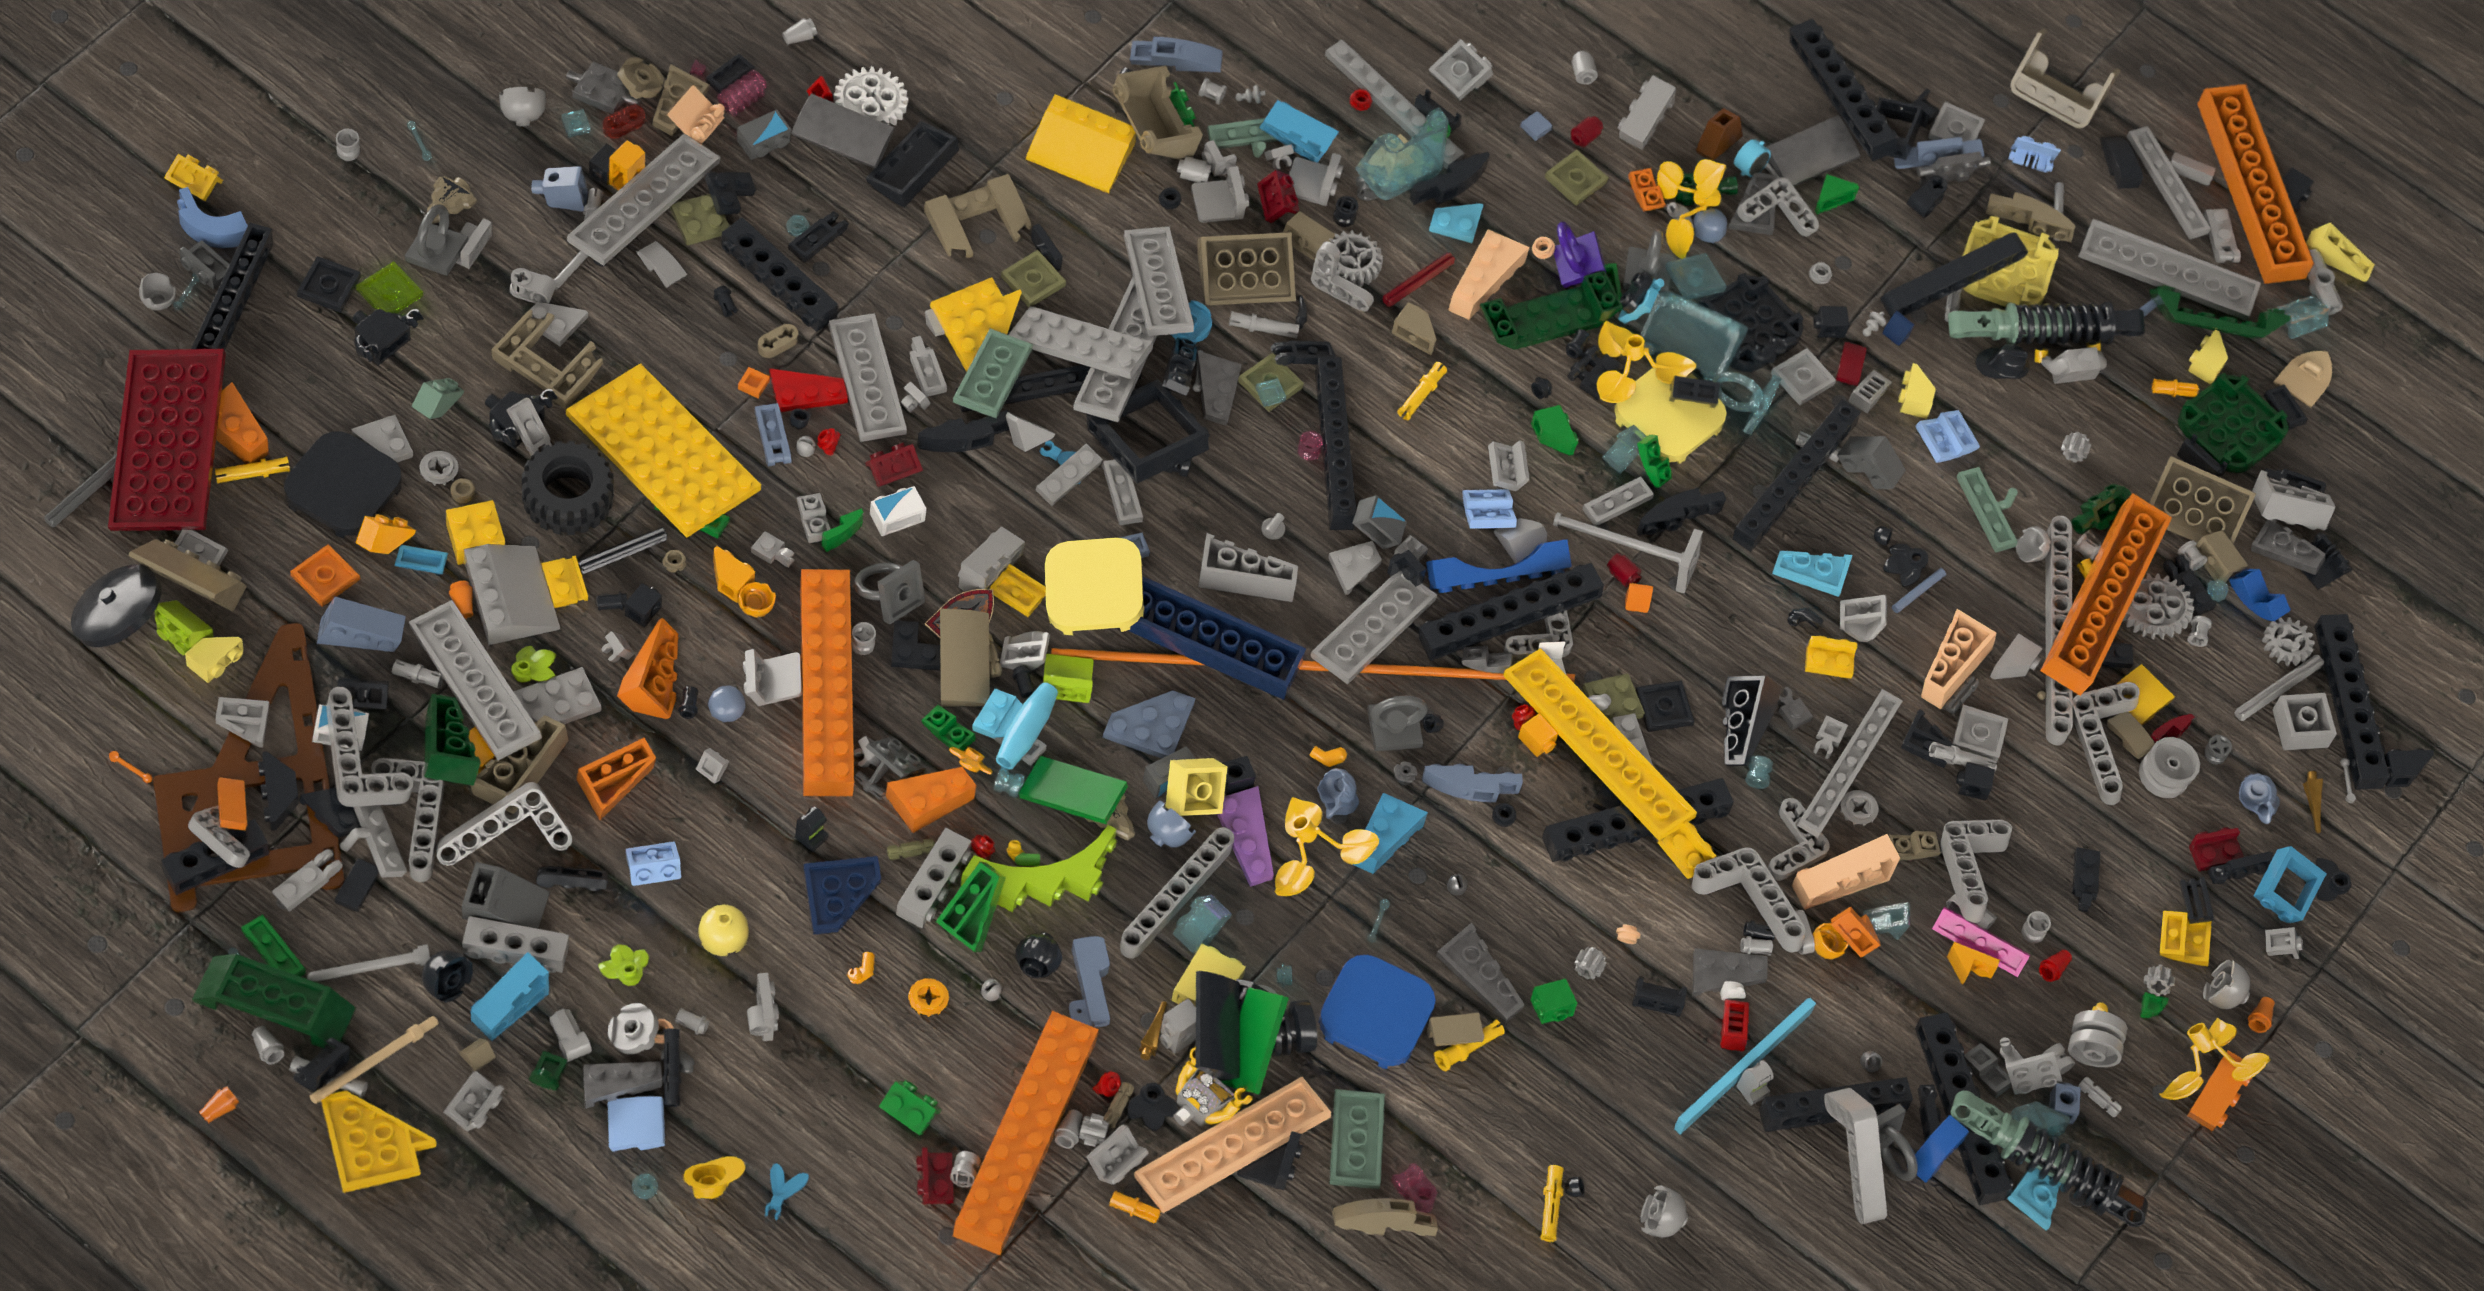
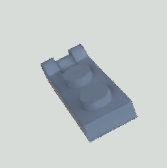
M778 403L755 406V415L767 466H775V463L779 462L784 464L791 463V453ZM781 449V453L774 454L773 450Z

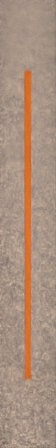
M1051 648V654L1093 660L1204 665L1179 654ZM1303 661L1299 670L1329 671L1316 661ZM1369 664L1360 672L1506 680L1503 676L1504 674L1465 668ZM1566 673V675H1567V676L1572 680V682L1574 683V681H1575V674H1567V673Z

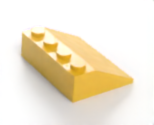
M1055 94L1045 111L1026 155V160L1109 193L1136 143L1137 134L1130 124Z

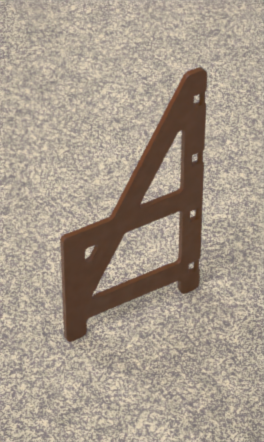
M299 623L282 625L279 627L245 699L269 701L271 706L278 689L281 686L288 688L298 753L294 756L277 759L295 771L296 780L303 782L305 794L315 792L313 783L322 782L323 790L330 789L323 744L312 742L317 707L304 628ZM301 650L302 660L294 661L292 651ZM311 715L313 726L304 727L303 717ZM230 731L211 768L157 775L153 778L164 858L172 852H180L189 848L195 842H203L189 829L188 824L194 813L219 805L217 785L219 777L244 781L245 788L266 784L265 776L259 775L258 761L247 762L245 760L252 746L251 742ZM186 796H197L198 798L193 809L185 811L182 799ZM307 805L312 837L311 844L270 850L269 855L199 886L297 872L311 860L314 861L318 854L327 849H333L335 861L339 860L342 863L338 838L328 830L326 824L321 823L315 817L316 813ZM327 861L322 867H320L321 871L323 872L324 869L334 861ZM190 863L186 867H194L196 864ZM343 868L328 879L329 882L321 888L324 890L341 888L344 884ZM168 882L172 910L175 912L193 910L197 905L195 889L199 886L175 895Z

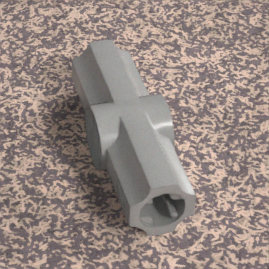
M2317 249L2309 250L2314 263L2308 274L2310 280L2309 290L2313 295L2317 296L2323 313L2333 315L2343 308L2333 283L2335 275L2326 267L2320 251H2317Z

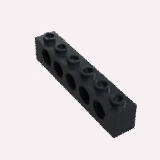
M743 217L722 232L721 246L723 250L735 257L740 266L744 269L747 268L759 283H763L769 288L774 297L780 298L791 312H795L802 319L807 327H811L818 332L829 324V320H834L837 317L838 303Z
M1907 1077L1765 1097L1759 1108L1764 1131L1770 1132L1838 1122L1828 1113L1824 1096L1826 1093L1851 1088L1874 1107L1877 1116L1898 1104L1907 1112L1913 1101Z

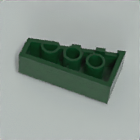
M437 694L431 695L425 716V777L474 786L481 762L479 757L475 755L474 743H471L469 740V730L463 724L464 717L457 698Z

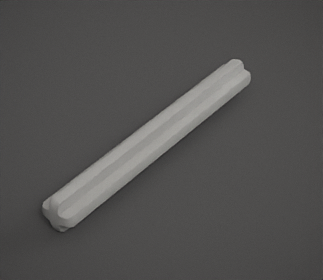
M2314 655L2238 707L2234 715L2239 721H2244L2320 669L2324 664V660L2319 655Z

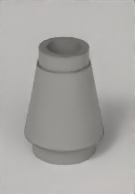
M803 18L785 32H782L786 44L789 45L813 39V36L817 35V30L811 18L806 20Z
M260 1026L252 1032L262 1061L267 1064H275L283 1058L284 1046L265 1026Z
M1069 1110L1054 1132L1055 1142L1059 1146L1072 1148L1078 1143L1083 1117L1079 1111Z

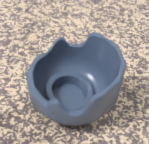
M1707 208L1706 211L1697 212L1693 219L1694 234L1705 242L1713 243L1720 241L1726 234V216L1719 209Z
M728 685L714 690L707 706L712 717L722 722H733L744 713L746 702L743 694L736 687Z

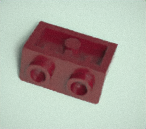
M1275 170L1257 183L1266 221L1273 223L1287 212L1296 215L1300 211L1294 189V181L1290 175Z
M901 443L891 447L892 452L884 454L882 450L870 455L871 460L865 462L866 467L870 466L878 488L923 471L913 444L905 446V443Z
M2225 827L2217 832L2208 833L2205 831L2195 835L2189 845V849L2198 872L2227 864L2229 860L2244 857L2237 840L2240 834L2239 828L2230 829Z
M922 1147L921 1156L916 1157V1171H921V1179H917V1195H922V1204H953V1182L950 1178L953 1169L952 1153H928L927 1147Z

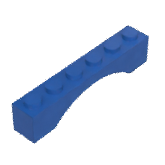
M1567 539L1538 544L1524 559L1502 569L1477 568L1455 557L1426 562L1430 589H1438L1439 593L1453 591V586L1461 585V590L1475 588V583L1483 582L1484 586L1498 584L1497 579L1506 578V583L1519 581L1522 575H1528L1529 579L1543 577L1542 572L1551 571V575L1559 572L1565 573V568L1572 567Z

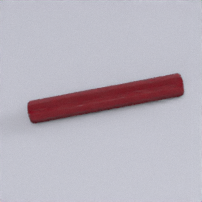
M1446 252L1383 296V302L1388 307L1393 306L1453 265L1455 257L1450 252Z

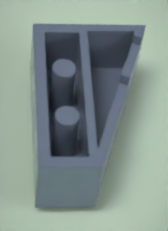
M334 597L321 618L317 644L395 652L402 640L406 616Z

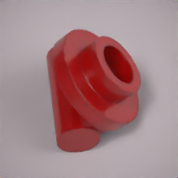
M833 428L823 430L818 436V447L823 449L825 454L833 455L841 434Z
M1521 705L1515 709L1512 718L1517 730H1520L1524 723L1537 715L1532 706Z
M979 834L971 840V848L978 857L989 860L995 852L994 841L987 835L982 836Z
M1111 1070L1104 1073L1100 1081L1093 1087L1094 1092L1107 1097L1116 1095L1121 1086L1120 1076Z

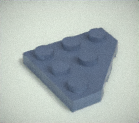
M1170 691L1114 712L1109 718L1103 738L1162 759L1176 751L1196 698L1176 691Z

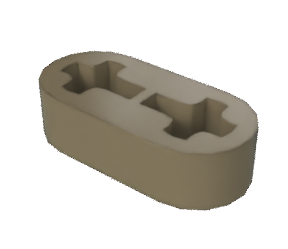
M784 324L761 336L758 340V353L764 358H772L790 349L798 341L797 328L791 324Z

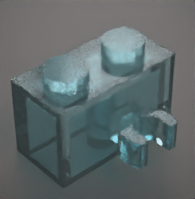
M1212 894L1197 897L1190 905L1192 909L1177 921L1176 925L1178 927L1172 933L1192 953H1197L1201 944L1208 946L1232 915Z

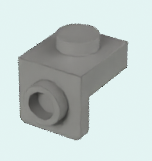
M1214 140L1205 142L1202 159L1207 164L1212 165V174L1214 176L1228 174L1229 167L1236 165L1237 157L1235 154L1222 157Z

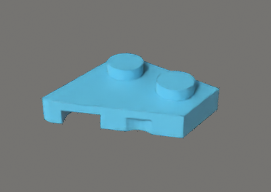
M1483 204L1435 208L1429 231L1473 243Z

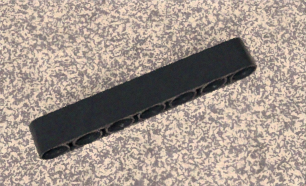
M2016 232L2007 234L1890 290L1881 297L1880 301L1891 318L1896 311L1905 316L2022 260L2028 254V250Z

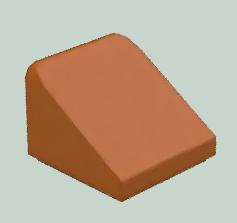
M1631 583L1626 593L1625 609L1647 613L1650 607L1653 586Z

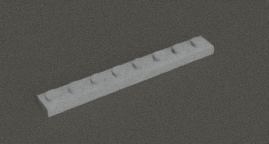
M1340 40L1326 50L1325 56L1360 89L1368 91L1372 100L1443 167L1447 169L1448 165L1452 162L1463 159L1465 153L1449 138L1445 140L1433 139L1428 133V127L1431 122L1343 40Z
M1884 689L1881 690L1797 825L1798 827L1817 838L1820 836L1903 702L1901 699Z

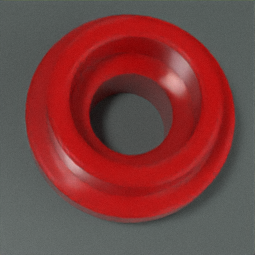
M1358 89L1350 96V105L1356 110H1367L1372 104L1370 93L1364 89Z

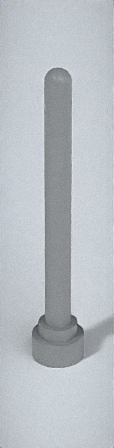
M428 945L417 946L418 949H414L412 953L310 972L307 978L316 982L415 962V965L421 964V966H424L430 958Z

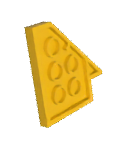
M991 277L930 303L931 309H933L966 372L989 329L1007 335L1022 293L1021 290L1002 296Z
M348 1091L333 1093L321 1100L343 1193L420 1175V1168L416 1152L436 1147V1140Z

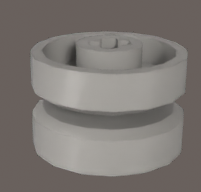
M2175 737L2163 738L2154 744L2139 765L2141 782L2155 796L2175 798L2185 791L2199 773L2200 761L2198 754L2190 744L2182 739Z
M2099 1010L2082 1011L2075 1015L2072 1026L2073 1034L2070 1037L2068 1052L2076 1061L2085 1065L2105 1068L2115 1066L2121 1062L2124 1049L2123 1044L2128 1027L2121 1018L2111 1013Z

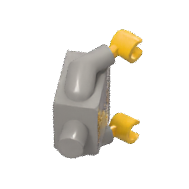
M2097 342L2095 345L2087 344V348L2067 350L2055 359L2048 356V349H2035L2034 361L2042 363L2052 373L2054 384L2095 379L2099 371L2107 366L2106 358L2101 352L2100 343Z

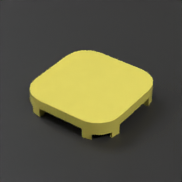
M1991 216L1988 220L1976 221L1968 237L1963 256L2013 232L2018 234L2027 248L2028 254L2022 260L1963 289L1975 297L2005 307L2008 303H2015L2016 305L2025 303L2028 306L2034 303L2041 305L2048 291V285L2058 257V249H2055V246L2049 240V235L2042 232L2040 237L2000 224L1998 223L1999 217Z
M1652 368L1635 381L1636 390L1629 399L1616 403L1614 410L1616 415L1615 422L1620 428L1625 425L1640 440H1643L1648 435H1658L1661 457H1668L1669 462L1680 464L1686 460V457L1710 437L1714 434L1717 436L1720 433L1725 422L1726 409L1719 398L1718 405L1715 408H1710L1709 404L1676 399L1674 402L1669 401L1671 396L1670 384L1660 381L1655 374L1657 368ZM1692 373L1687 377L1697 379Z
M1106 538L1067 541L1053 547L1047 554L1045 561L1046 608L1050 624L1052 623L1055 628L1061 630L1064 635H1073V631L1108 628H1120L1121 632L1130 630V626L1138 622L1144 614L1143 565L1137 546L1127 539Z

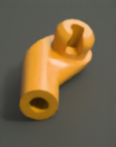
M1315 746L1310 753V757L1327 767H1331L1344 762L1347 752L1342 747L1325 752Z
M864 952L862 955V966L859 968L855 967L854 970L851 968L848 971V978L852 983L861 984L872 977L874 972V953Z

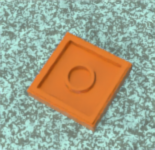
M329 544L290 571L291 577L321 607L360 580V575Z

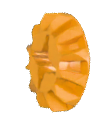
M926 978L913 984L909 991L908 999L911 1008H914L918 1015L925 1014L930 1017L934 1014L939 1015L944 1008L946 1009L949 993L940 981ZM927 990H929L931 998H935L932 999L930 1005L926 1003V999H922L925 998Z

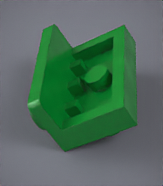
M908 1080L904 1082L895 1081L879 1107L918 1135H923L934 1116L942 1110L937 1106L938 1101L928 1094L923 1096L916 1091L918 1087Z

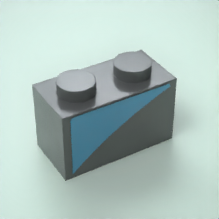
M777 109L737 127V142L750 160L763 157L768 152L777 148H783L790 143L791 128Z
M1376 495L1359 501L1352 524L1382 549H1386L1401 543L1407 521Z
M1187 746L1145 767L1143 782L1155 799L1167 794L1170 760L1195 759Z

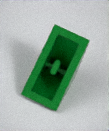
M1827 174L1815 213L1820 214L1855 200L1859 186L1856 183Z

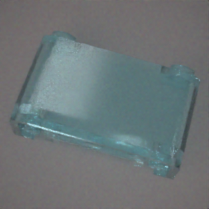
M1439 107L1432 110L1427 115L1426 123L1419 133L1405 144L1398 136L1392 133L1384 134L1375 140L1355 169L1379 198L1383 200L1392 199L1411 189L1417 182L1427 181L1440 173L1444 164L1448 131L1446 115Z
M1666 291L1657 295L1641 336L1644 338V348L1649 349V354L1654 355L1655 352L1680 354L1696 363V368L1701 370L1700 373L1704 375V380L1720 382L1738 351L1748 328L1687 298Z

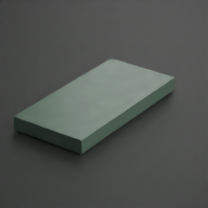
M989 329L953 397V403L997 418L1033 349V344Z
M1335 1089L1330 1185L1380 1189L1385 1094Z

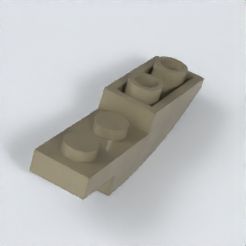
M2016 192L2013 199L1995 194L1990 195L1986 214L2013 220L2018 223L2029 224L2028 232L2041 235L2043 232L2049 235V237L2061 241H2072L2076 225L2051 206Z
M1390 1198L1359 1200L1335 1207L1332 1211L1335 1226L1345 1230H1360L1370 1235H1384L1386 1227H1390L1395 1231L1405 1230L1414 1232L1420 1236H1436L1438 1230L1435 1215L1416 1211L1414 1201Z

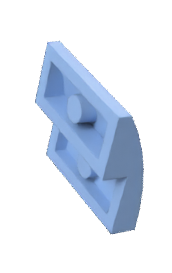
M1959 410L1943 412L1938 418L1919 421L1915 426L1936 463L1964 456L1980 447Z
M1509 489L1463 490L1464 508L1470 529L1516 528L1517 519L1512 509L1513 499Z
M653 1096L630 1097L608 1102L609 1148L612 1151H618L633 1147L646 1150L665 1146L663 1098Z

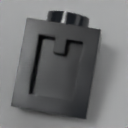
M1407 550L1402 554H1395L1390 559L1387 573L1392 576L1402 571L1405 579L1410 580L1416 587L1423 583L1426 568L1410 550Z

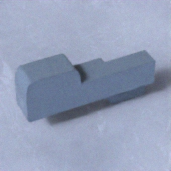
M1099 936L1074 939L1072 954L1083 1000L1070 1003V1018L1094 1028L1109 1025L1110 1016L1101 982V977L1108 974L1110 966L1105 940Z

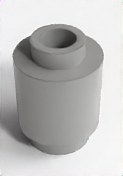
M1587 51L1577 52L1572 60L1576 81L1580 84H1591L1598 77L1594 58Z
M1186 156L1184 160L1180 159L1177 172L1181 173L1180 178L1197 183L1208 182L1212 165L1207 164L1206 161Z

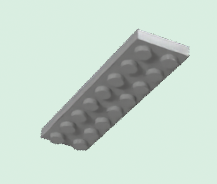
M683 134L568 234L567 242L604 266L707 175L708 172L720 163V157L688 135Z
M2095 219L2090 224L2079 254L2080 258L2153 286L2165 285L2174 287V292L2181 293L2180 296L2245 321L2248 320L2261 284L2253 279Z
M1132 277L1109 329L1151 341L1153 346L1157 336L1147 335L1134 277ZM1148 356L1131 379L1091 367L1074 402V410L1119 422Z
M453 600L409 621L410 628L438 671L442 674V677L497 760L542 738L535 723Z

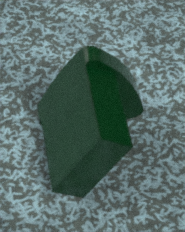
M543 1051L534 1071H532L528 1079L538 1086L556 1091L559 1087L558 1082L567 1065V1059Z

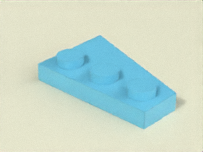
M1780 551L1772 574L1839 597L1852 555L1844 554L1843 557H1837L1828 553H1823L1821 556L1810 555L1808 552Z
M2035 1168L2031 1173L2026 1171L2007 1199L2043 1229L2047 1230L2051 1225L2052 1212L2057 1203L2056 1197L2059 1186L2062 1183L2058 1182L2056 1186L2052 1187L2049 1184L2050 1176L2047 1175L2043 1180L2039 1179L2037 1176L2039 1169Z

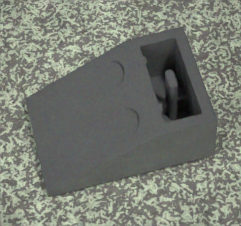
M476 862L462 903V919L468 920L469 916L539 929L550 892L500 867Z

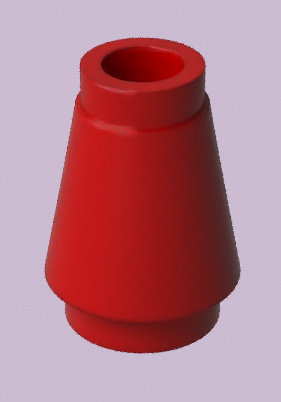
M2062 949L2043 960L2039 967L2040 976L2048 982L2058 980L2072 961V955L2069 951Z

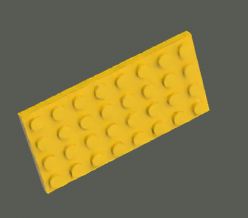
M641 363L566 409V416L686 538L761 491V484Z

